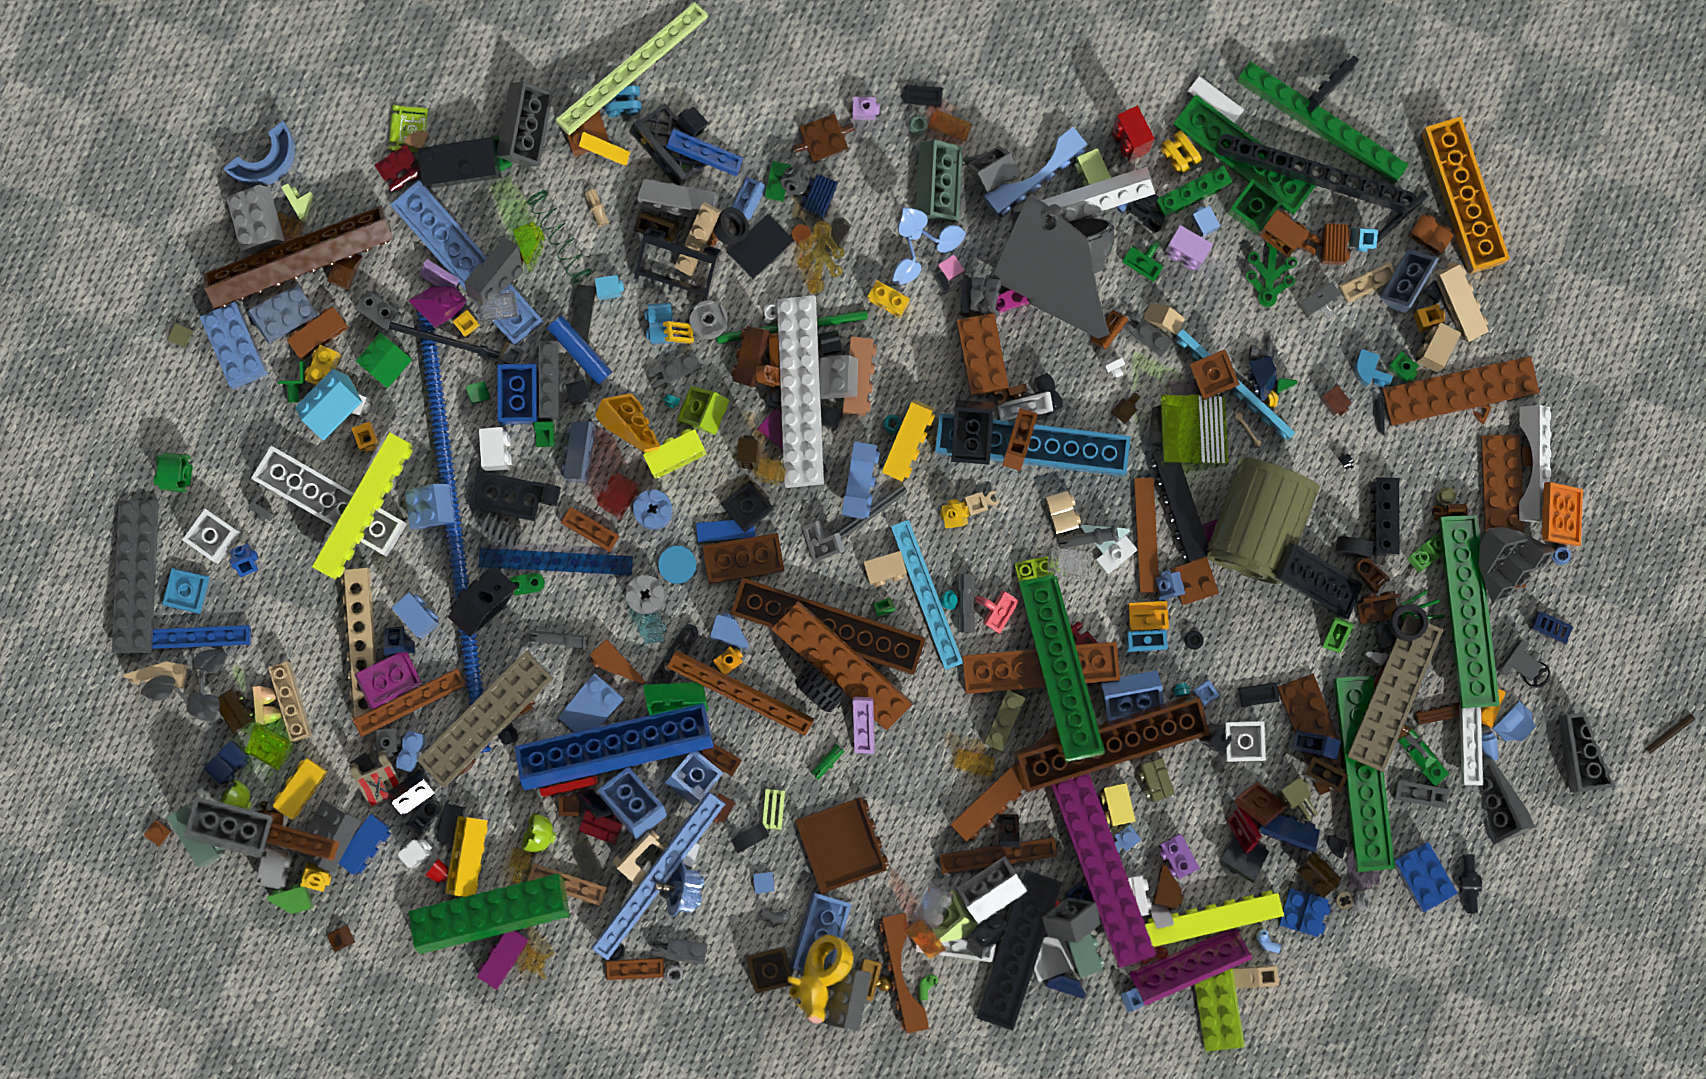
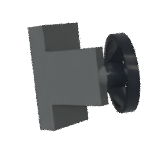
M1524 639L1519 640L1497 671L1502 675H1508L1510 670L1514 668L1523 675L1524 681L1528 686L1540 688L1546 685L1551 677L1549 667L1524 652L1530 643ZM1548 671L1545 681L1537 684L1543 673ZM1526 678H1528L1530 681L1533 680L1534 685L1527 682Z

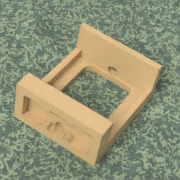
M653 830L645 832L646 835L622 860L617 856L612 861L616 868L636 886H638L647 873L635 863V860L650 844H655L662 851L668 846L666 842L662 844L659 841L660 837Z

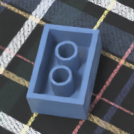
M627 767L598 789L601 799L635 839H638L667 816L661 802L630 767Z

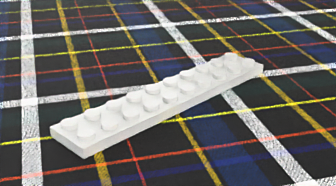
M811 295L777 299L785 487L824 484L816 297Z

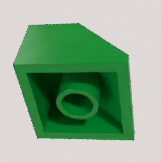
M380 332L355 362L388 389L412 359Z

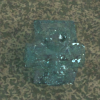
M660 612L641 614L642 625H638L639 636L644 637V644L664 642L663 634H666L665 622H661Z

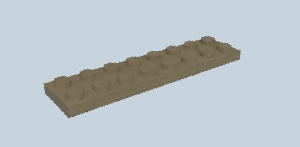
M1407 614L1400 630L1406 634L1415 633L1419 629L1420 619ZM1428 623L1425 634L1414 641H1403L1396 638L1347 757L1378 771H1385L1443 629Z
M525 651L417 761L443 788H446L554 678L528 651Z

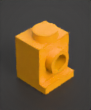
M1439 304L1418 309L1413 315L1419 333L1445 322V313L1443 309H1440Z
M371 422L351 428L360 451L370 453L376 450V446L380 445ZM370 436L371 440L366 443L364 438Z
M729 647L720 656L715 658L713 662L722 673L728 675L743 663L741 660L743 655L737 647L734 650L732 647ZM728 656L733 658V662L730 664L726 663Z

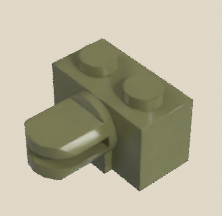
M1301 777L1294 778L1276 790L1282 801L1287 804V807L1293 809L1297 806L1307 821L1312 819L1307 809L1314 817L1318 815V812L1308 799L1312 793L1310 792L1311 786L1306 779L1302 780Z

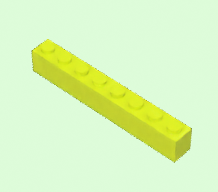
M389 432L315 560L313 568L335 580L337 577H341L345 570L344 564L354 555L355 550L353 549L356 543L359 544L364 537L363 531L366 526L369 527L374 520L373 514L376 509L379 510L384 502L382 498L385 493H389L394 484L392 481L395 476L398 477L403 469L401 465L405 459L408 460L413 450L409 442Z
M1272 890L1261 892L1262 896L1255 898L1252 894L1243 896V900L1235 902V899L1223 901L1224 905L1216 906V903L1205 905V909L1200 911L1197 908L1185 910L1186 914L1179 915L1178 912L1171 913L1174 925L1157 929L1153 918L1148 919V923H1145L1152 945L1155 947L1282 917L1284 913L1279 893H1273Z

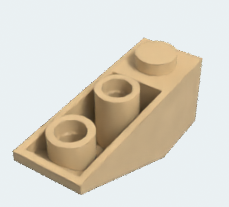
M163 662L124 674L123 677L129 678V683L140 684L141 681L148 682L154 677L167 675L174 678L175 683L173 686L184 689L189 666Z
M1274 964L1233 968L1236 989L1279 986L1278 968Z

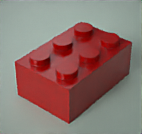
M1138 105L1117 115L1111 135L1115 142H1119L1121 146L1119 150L1124 159L1127 158L1130 162L1148 153L1155 138Z

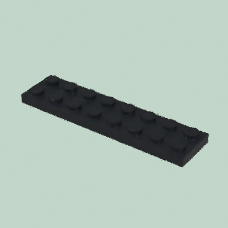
M1025 869L1022 883L1027 891L1021 897L1015 899L976 1017L1014 1031L1045 938L1046 928L1042 917L1055 907L1063 883L1062 881Z

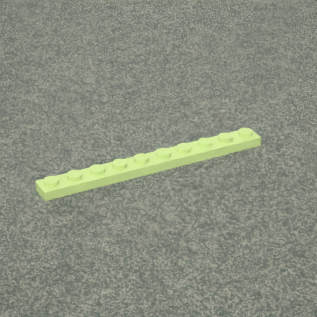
M695 2L561 114L556 119V123L570 135L706 20L708 14Z

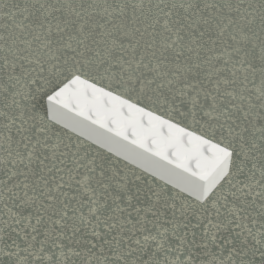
M270 446L251 478L334 527L354 495L353 492L273 446ZM380 508L374 512L372 524L369 527L366 526L363 531L364 537L361 542L388 557L407 524Z

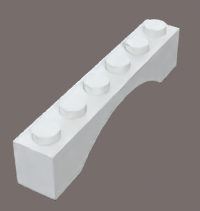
M1543 405L1520 407V427L1530 442L1533 456L1530 483L1524 496L1519 501V521L1543 522L1544 482H1550L1551 412L1550 407Z

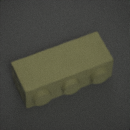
M1009 690L1006 691L984 741L985 745L998 751H1003L1025 697Z

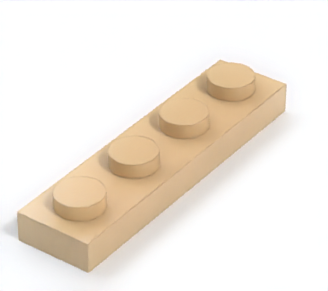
M704 202L684 246L699 251L703 244L706 245L721 210ZM680 254L674 268L692 276L699 260Z

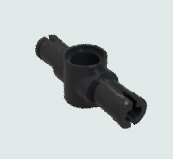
M1463 854L1464 872L1459 877L1462 886L1460 887V892L1463 893L1466 899V913L1476 914L1478 913L1477 896H1479V892H1482V878L1476 871L1475 854Z

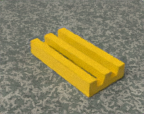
M663 322V326L667 327L664 330V334L668 335V337H665V341L686 344L694 343L693 330L689 323ZM672 327L688 329V332L672 330ZM673 335L689 336V338L676 337V336H673Z

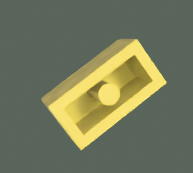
M1127 783L1102 788L1103 792L1100 793L1102 804L1107 806L1108 811L1105 812L1107 823H1111V826L1134 822L1135 816Z

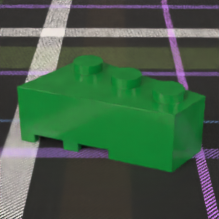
M697 682L643 685L649 715L702 703L705 704L706 710L709 711L704 686Z

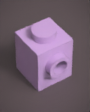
M853 97V120H875L876 115H879V103H876V97Z

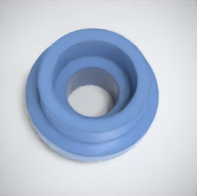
M1565 546L1555 547V552L1551 557L1553 562L1558 565L1568 563L1571 558L1569 549ZM1559 552L1564 554L1563 559L1558 558Z

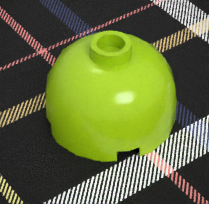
M233 779L231 783L234 785L230 790L227 787L220 802L250 810L252 803L249 802L251 797L249 789L242 782Z
M532 813L527 822L531 824H529L527 832H524L522 848L529 852L538 853L547 849L550 843H554L556 833L553 832V824L547 817Z

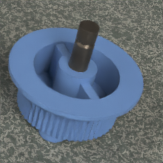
M681 862L671 875L669 884L655 882L654 890L667 891V910L670 916H676L679 911L692 913L696 907H700L702 900L700 890L704 884V877L700 876L698 871L686 869L685 864Z

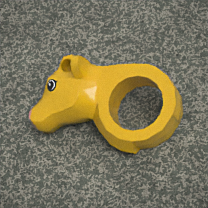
M824 935L811 945L801 978L797 979L789 976L787 979L788 982L793 984L789 989V995L805 1013L806 1019L812 1023L819 1024L825 1018L824 1009L828 1000L827 986L841 981L852 967V949L844 940L834 935ZM836 949L837 956L834 964L824 971L825 958L832 950Z

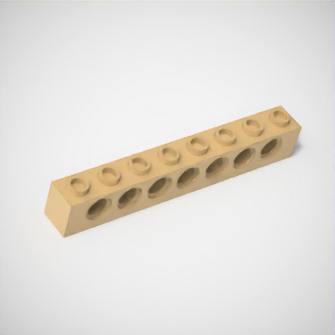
M368 568L344 570V575L341 576L342 586H345L346 593L343 594V604L347 606V613H344L345 624H348V632H346L345 637L346 643L349 644L350 651H347V661L351 663L348 678L349 682H352L353 689L350 690V700L354 703V709H351L352 719L373 710L369 707L367 709L361 708V701L365 697L354 675L360 671L358 669L360 661L364 660L366 662V668L377 663L370 569ZM355 584H360L361 586L358 594L352 592ZM357 603L362 604V610L359 613L354 612V606ZM358 622H362L364 625L361 632H356L355 625ZM363 641L365 648L359 652L356 645L358 642Z

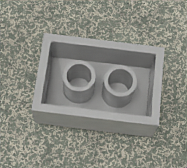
M256 185L226 197L242 252L255 253L284 242L269 187Z
M1006 856L957 888L967 909L978 923L988 919L990 915L999 909H1003L1008 903L1021 897L1027 891Z

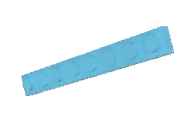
M1183 329L1176 336L1178 345L1183 349L1188 348L1192 352L1191 356L1196 361L1211 355ZM1239 381L1240 385L1232 388L1234 391L1233 395L1240 401L1244 400L1251 412L1262 416L1261 420L1265 425L1274 427L1278 437L1283 440L1285 438L1289 440L1296 432Z
M907 520L891 526L944 669L947 670L963 664L910 521Z

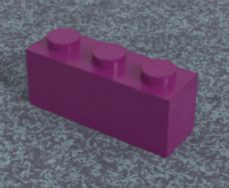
M517 930L500 934L498 936L500 939L497 946L493 945L487 954L490 956L486 963L483 961L477 970L479 972L477 978L496 990L499 989L530 938Z

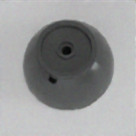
M1100 218L1069 221L1074 228L1089 239L1094 274L1100 272L1105 268V260L1108 258L1113 247L1114 225L1109 220Z

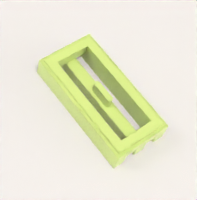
M766 789L763 813L765 828L782 830L785 791ZM769 793L773 794L770 825L767 824ZM777 794H781L778 825H774Z

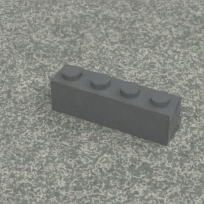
M539 341V418L541 420H560V343L558 341Z

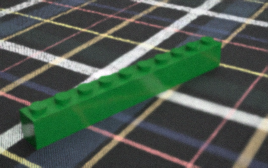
M1249 61L1237 80L1239 84L1394 185L1409 164L1320 106L1311 113L1306 108L1310 103L1308 98L1251 61Z

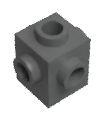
M800 164L787 168L780 181L782 188L790 196L804 193L811 178L804 165Z
M399 729L376 730L377 738H374V749L377 750V753L385 750L388 757L395 756V753L400 752V748L403 747L402 736H399ZM387 740L390 741L388 746L386 745Z

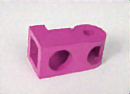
M1010 290L998 296L995 309L1002 313L1029 304L1026 297Z

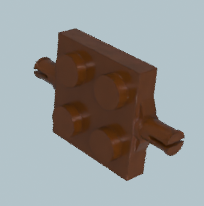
M835 113L802 125L799 128L803 136V142L794 145L793 149H795V153L806 149L813 163L848 150L845 134L855 131L854 125L851 123L842 127L838 123Z

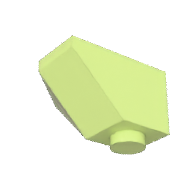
M952 890L939 901L937 906L939 913L937 919L933 920L931 928L937 942L941 943L966 938L979 926V923L967 909L959 894Z

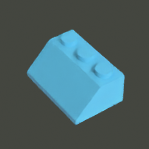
M332 369L295 406V409L301 420L322 440H325L362 403V400L349 376Z

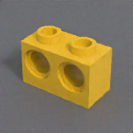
M878 280L867 296L868 301L898 318L902 317L910 303V298Z

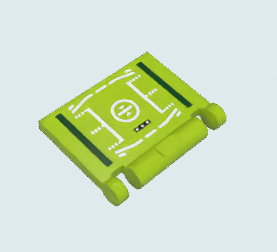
M392 105V110L399 111V114H391L389 142L397 144L396 147L388 146L389 151H396L404 146L405 139L411 133L426 131L428 108ZM407 145L411 152L418 153V149Z

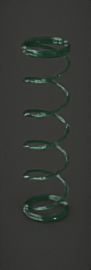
M547 190L537 192L528 198L527 205H533L532 213H545H536L533 211V207L537 202L549 195ZM542 195L539 199L532 201L534 198ZM557 207L547 211L549 213L542 219L540 223V228L546 230L554 228H543L541 224L549 214H551L553 211L557 209ZM563 223V224H560V225H557V226H556V227H558V228H557V229L550 235V237H549V240H548V241H549L550 244H553V245L561 244V243H551V242H550V239H551V237L553 236V234H554L557 230H559L562 226H564L566 223ZM572 238V239H569V240L565 241V242H567V243L559 250V252H558V254H557V258H558V259H560V260H568V259H570V258H560V257H559V253L561 252V250H562L566 245H568V244H569L571 241H573L575 238ZM583 253L572 257L575 259L566 269V274L574 275L570 280L571 283L580 282L582 277L578 278L579 276L585 274L584 278H587L593 272L590 268L574 274L567 272L570 265L581 257Z

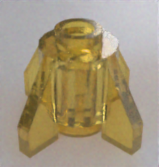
M529 943L526 945L529 955L525 959V965L518 970L522 972L528 969L531 972H538L541 978L545 980L547 976L543 969L547 963L546 959L555 955V952L552 951L546 955L541 952H534ZM537 959L538 965H532L531 962Z

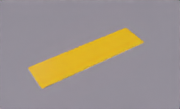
M585 132L582 134L580 147L624 166L627 165L630 155L629 151Z

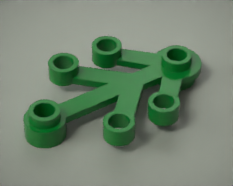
M1266 242V246L1269 249L1267 269L1259 260L1260 256L1257 252H1251L1247 257L1248 262L1253 264L1266 280L1265 288L1257 280V273L1253 270L1246 273L1245 279L1259 293L1258 301L1260 305L1268 308L1276 303L1278 294L1294 285L1295 278L1287 275L1283 282L1273 289V282L1289 269L1295 268L1297 259L1289 257L1282 266L1275 270L1277 249ZM1255 255L1257 260L1252 261L1250 256ZM1288 260H1293L1294 266H1290ZM1248 274H1253L1254 279H1249ZM1286 279H1291L1292 284H1287ZM1265 295H1270L1271 300L1267 301Z

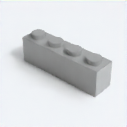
M644 179L637 197L640 208L695 219L704 202L717 208L719 203L716 192L711 190H700L692 186L684 187L675 183H663L655 179Z

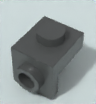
M257 492L256 495L253 494L251 496L248 508L256 513L254 516L264 522L266 519L271 521L275 515L259 506L265 495Z

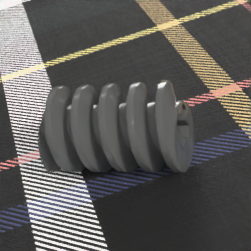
M490 512L481 526L480 533L482 535L487 533L489 539L494 536L495 542L501 540L500 544L502 546L507 544L509 550L514 546L516 547L525 530L517 533L518 526L510 529L511 522L505 526V519L498 522V515L490 518Z

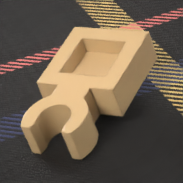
M996 491L988 492L985 497L983 492L963 498L965 506L969 508V516L987 511V505H997L999 500L994 502L990 498Z

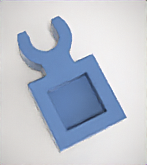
M1130 824L1114 835L1117 839L1115 845L1118 853L1121 848L1126 852L1141 841Z

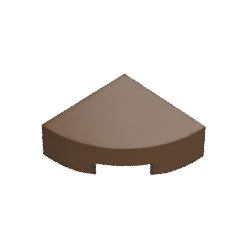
M413 132L405 139L404 144L416 149L422 148L425 145L429 132Z

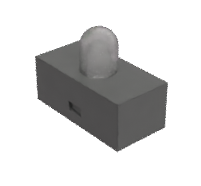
M1331 282L1301 302L1299 307L1306 318L1319 310L1325 318H1331L1334 315V310L1329 303L1337 299L1341 293L1334 283Z

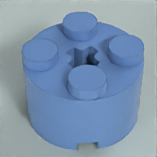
M647 490L636 498L633 504V512L641 526L649 530H659L670 522L673 515V507L669 498L663 492ZM651 506H653L654 508H655V507H658V508L656 509V511H657L656 514H653L652 512H650V507H651Z

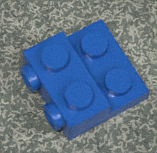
M1289 888L1283 909L1284 916L1281 917L1279 925L1319 937V934L1324 933L1326 923H1323L1325 915H1329L1331 904H1328V899Z

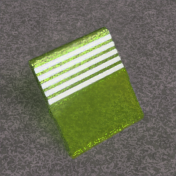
M1195 394L1187 396L1161 395L1164 462L1196 465L1203 463L1229 464L1226 397H1211L1204 400L1203 396Z

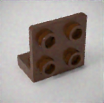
M1394 590L1383 592L1378 597H1376V593L1362 596L1361 600L1356 602L1360 624L1389 620L1392 612L1397 608L1396 599L1401 597V593L1395 594Z

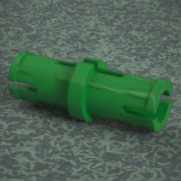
M835 744L825 757H821L822 760L810 773L814 776L820 770L815 776L820 780L829 768L832 769L834 767L833 764L845 751L840 749L836 753L840 747Z

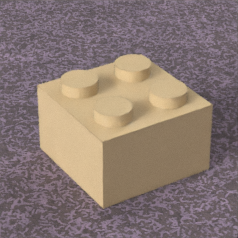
M1443 323L1438 324L1436 327L1433 326L1425 336L1427 342L1419 348L1416 354L1419 357L1417 363L1435 372L1440 371L1445 367L1461 332Z

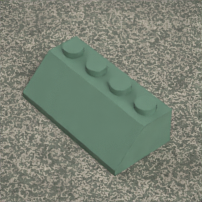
M938 140L919 143L916 209L924 212L928 220L959 221L963 151L961 146Z

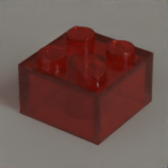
M617 473L616 476L612 475L607 483L609 487L606 492L602 491L597 498L599 502L597 505L601 510L620 521L640 488L635 482Z

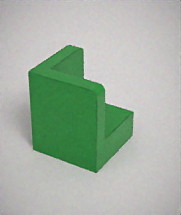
M534 422L536 447H555L554 422Z

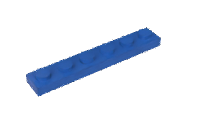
M250 625L153 629L152 649L251 645Z

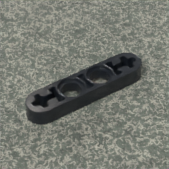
M687 624L682 628L653 675L651 685L657 684L655 679H660L663 675L659 673L661 669L665 674L671 675L669 679L666 676L663 679L665 684H670L676 672L666 671L664 665L667 661L671 660L675 652V646L678 644L685 646V655L689 653L699 635L697 627ZM691 628H693V633L695 634V636H690L687 641L691 642L688 646L685 642L680 641L679 639L680 637L685 639V637L687 636L685 630H690Z

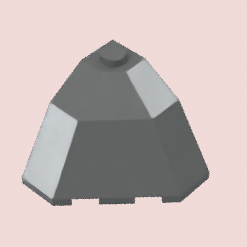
M1504 527L1488 529L1480 543L1479 568L1491 601L1495 603L1506 600L1511 595L1515 586L1521 587L1531 578L1530 574L1534 570H1541L1547 565L1555 550L1517 530Z

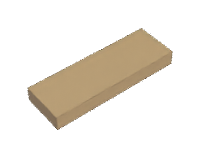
M1391 262L1340 285L1339 288L1346 302L1350 303L1388 285L1395 270Z

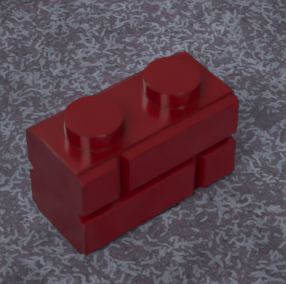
M586 810L579 832L616 845L624 825L615 815L611 814L610 817L606 816L596 819Z

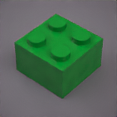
M1252 179L1227 214L1258 236L1281 206L1283 200Z

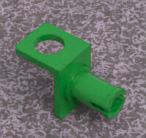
M299 361L300 380L277 381L278 384H285L287 386V403L300 402L298 385L306 383V377L304 376L306 361Z

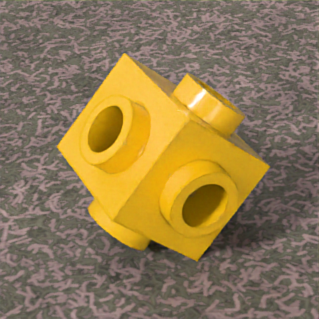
M958 499L947 500V504L942 506L940 516L942 521L944 520L945 529L968 524L969 508L965 506V501L959 502Z

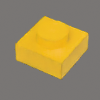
M468 310L452 321L464 337L480 326Z

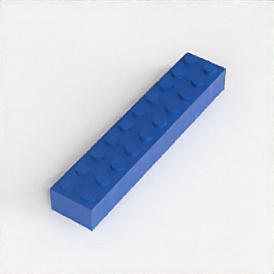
M702 703L515 746L519 780L524 790H529L713 748L714 744L705 704Z

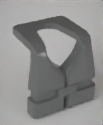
M973 277L971 279L970 309L976 314L986 315L995 313V316H1000V312L995 308L1002 281L1000 279L988 278L986 280L985 278ZM985 298L989 304L990 311L980 310L976 306Z

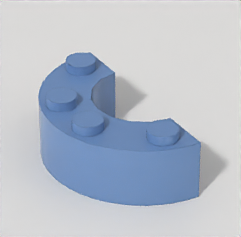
M283 121L268 132L272 147L265 159L249 163L236 157L223 169L237 182L252 187L256 185L267 186L281 179L290 169L295 157V141L290 129Z
M854 441L842 516L859 519L869 518L871 506L867 505H871L873 494H869L870 487H874L876 476H872L874 463L878 464L880 452H876L877 445Z

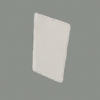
M1160 904L1151 906L1152 910L1150 912L1157 929L1174 925L1167 906Z

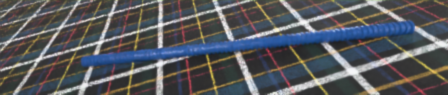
M418 311L416 313V316L419 317L417 319V322H419L418 328L434 333L436 329ZM419 338L422 340L420 345H422L421 351H423L422 357H424L422 361L425 363L423 368L426 369L424 371V374H426L425 380H427L425 384L428 386L426 391L429 392L427 397L430 399L428 400L430 404L429 409L431 410L429 414L432 415L430 420L433 422L431 427H433L432 433H434L433 439H435L433 444L436 445L434 450H436L435 456H437L436 462H438L436 466L439 468L437 473L440 474L438 476L439 484H449L454 522L444 524V526L447 527L445 532L448 534L446 538L448 539L447 544H449L447 548L450 550L448 556H451L449 562H451L450 568H452L451 574H453L451 578L454 580L452 585L455 586L453 589L455 592L454 597L458 600L457 595L463 589L468 590L470 582L467 580L469 575L466 574L468 569L465 567L467 566V563H465L466 557H464L466 553L463 551L465 546L462 545L464 539H462L463 533H461L462 527H460L462 523L459 521L461 516L458 515L460 510H458L459 504H457L458 498H456L458 493L455 492L457 487L454 485L456 480H454L455 474H453L454 468H452L454 463L451 462L453 457H451L452 451H450L451 445H449L451 441L448 439L450 434L447 433L449 428L447 427V416H445L447 411L444 410L446 405L443 403L445 398H443L444 392H442L443 386H441L443 381L440 380L442 375H440L441 369H439L440 363H438L440 359L437 357L439 352L436 351L438 349V346H436L437 342ZM460 629L459 633H461V636L459 638L462 639L460 645L463 646L461 651H463L462 657H464L462 661L465 663L463 668L466 669L464 674L467 676L465 678V681H467L466 687H468L466 691L469 693L467 698L470 699L468 704L471 706L483 694L482 691L484 690L481 686L483 682L481 681V670H479L481 664H478L480 658L477 657L479 655V652H477L478 646H476L477 640H475L477 635L474 634L470 638ZM488 744L480 753L489 752L492 750V747Z

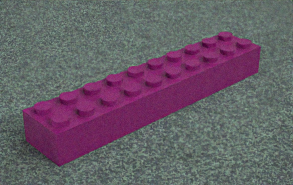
M1089 773L1050 785L1091 898L1096 903L1102 922L1101 925L1117 968L1120 969L1154 957L1156 955Z

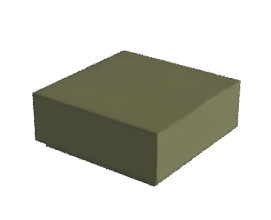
M175 323L167 340L186 348L194 331Z

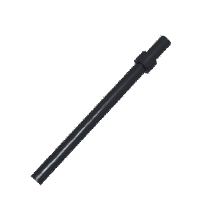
M390 322L389 325L390 330L478 354L477 356H488L498 359L501 353L488 349V346L481 344L480 346L398 323Z

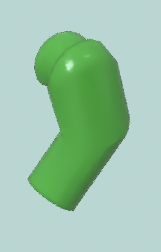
M928 974L919 981L918 1000H928V989L938 983L936 975Z

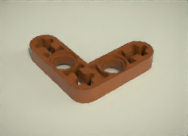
M779 332L770 333L771 366L762 365L756 367L757 381L776 388L781 387Z

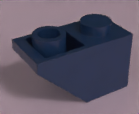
M1271 356L1248 362L1249 370H1246L1249 382H1253L1254 394H1258L1261 401H1265L1277 383V371Z

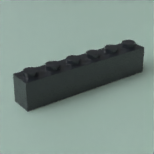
M1172 446L1152 453L1150 463L1152 469L1157 470L1158 476H1156L1158 487L1163 488L1164 494L1162 499L1165 506H1169L1170 512L1168 517L1171 524H1175L1176 531H1174L1177 542H1181L1182 549H1180L1183 560H1187V563L1207 557L1209 553L1207 550L1208 542L1176 447Z

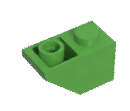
M301 883L290 886L291 890L284 892L282 888L272 891V895L267 896L268 901L291 914L314 908L309 888L302 887Z

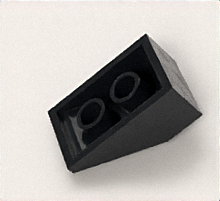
M956 400L951 462L990 465L994 403Z

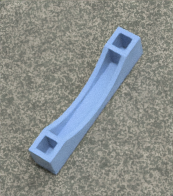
M1072 127L1058 138L1053 156L1042 170L1024 181L1000 184L998 189L985 194L983 200L997 217L1000 214L1006 215L1012 210L1011 206L1013 204H1020L1027 198L1025 196L1030 191L1032 193L1036 192L1041 187L1040 183L1044 180L1050 181L1056 176L1055 172L1058 169L1064 170L1071 164V159L1083 155L1086 152L1084 149H1086L1087 143L1076 129Z

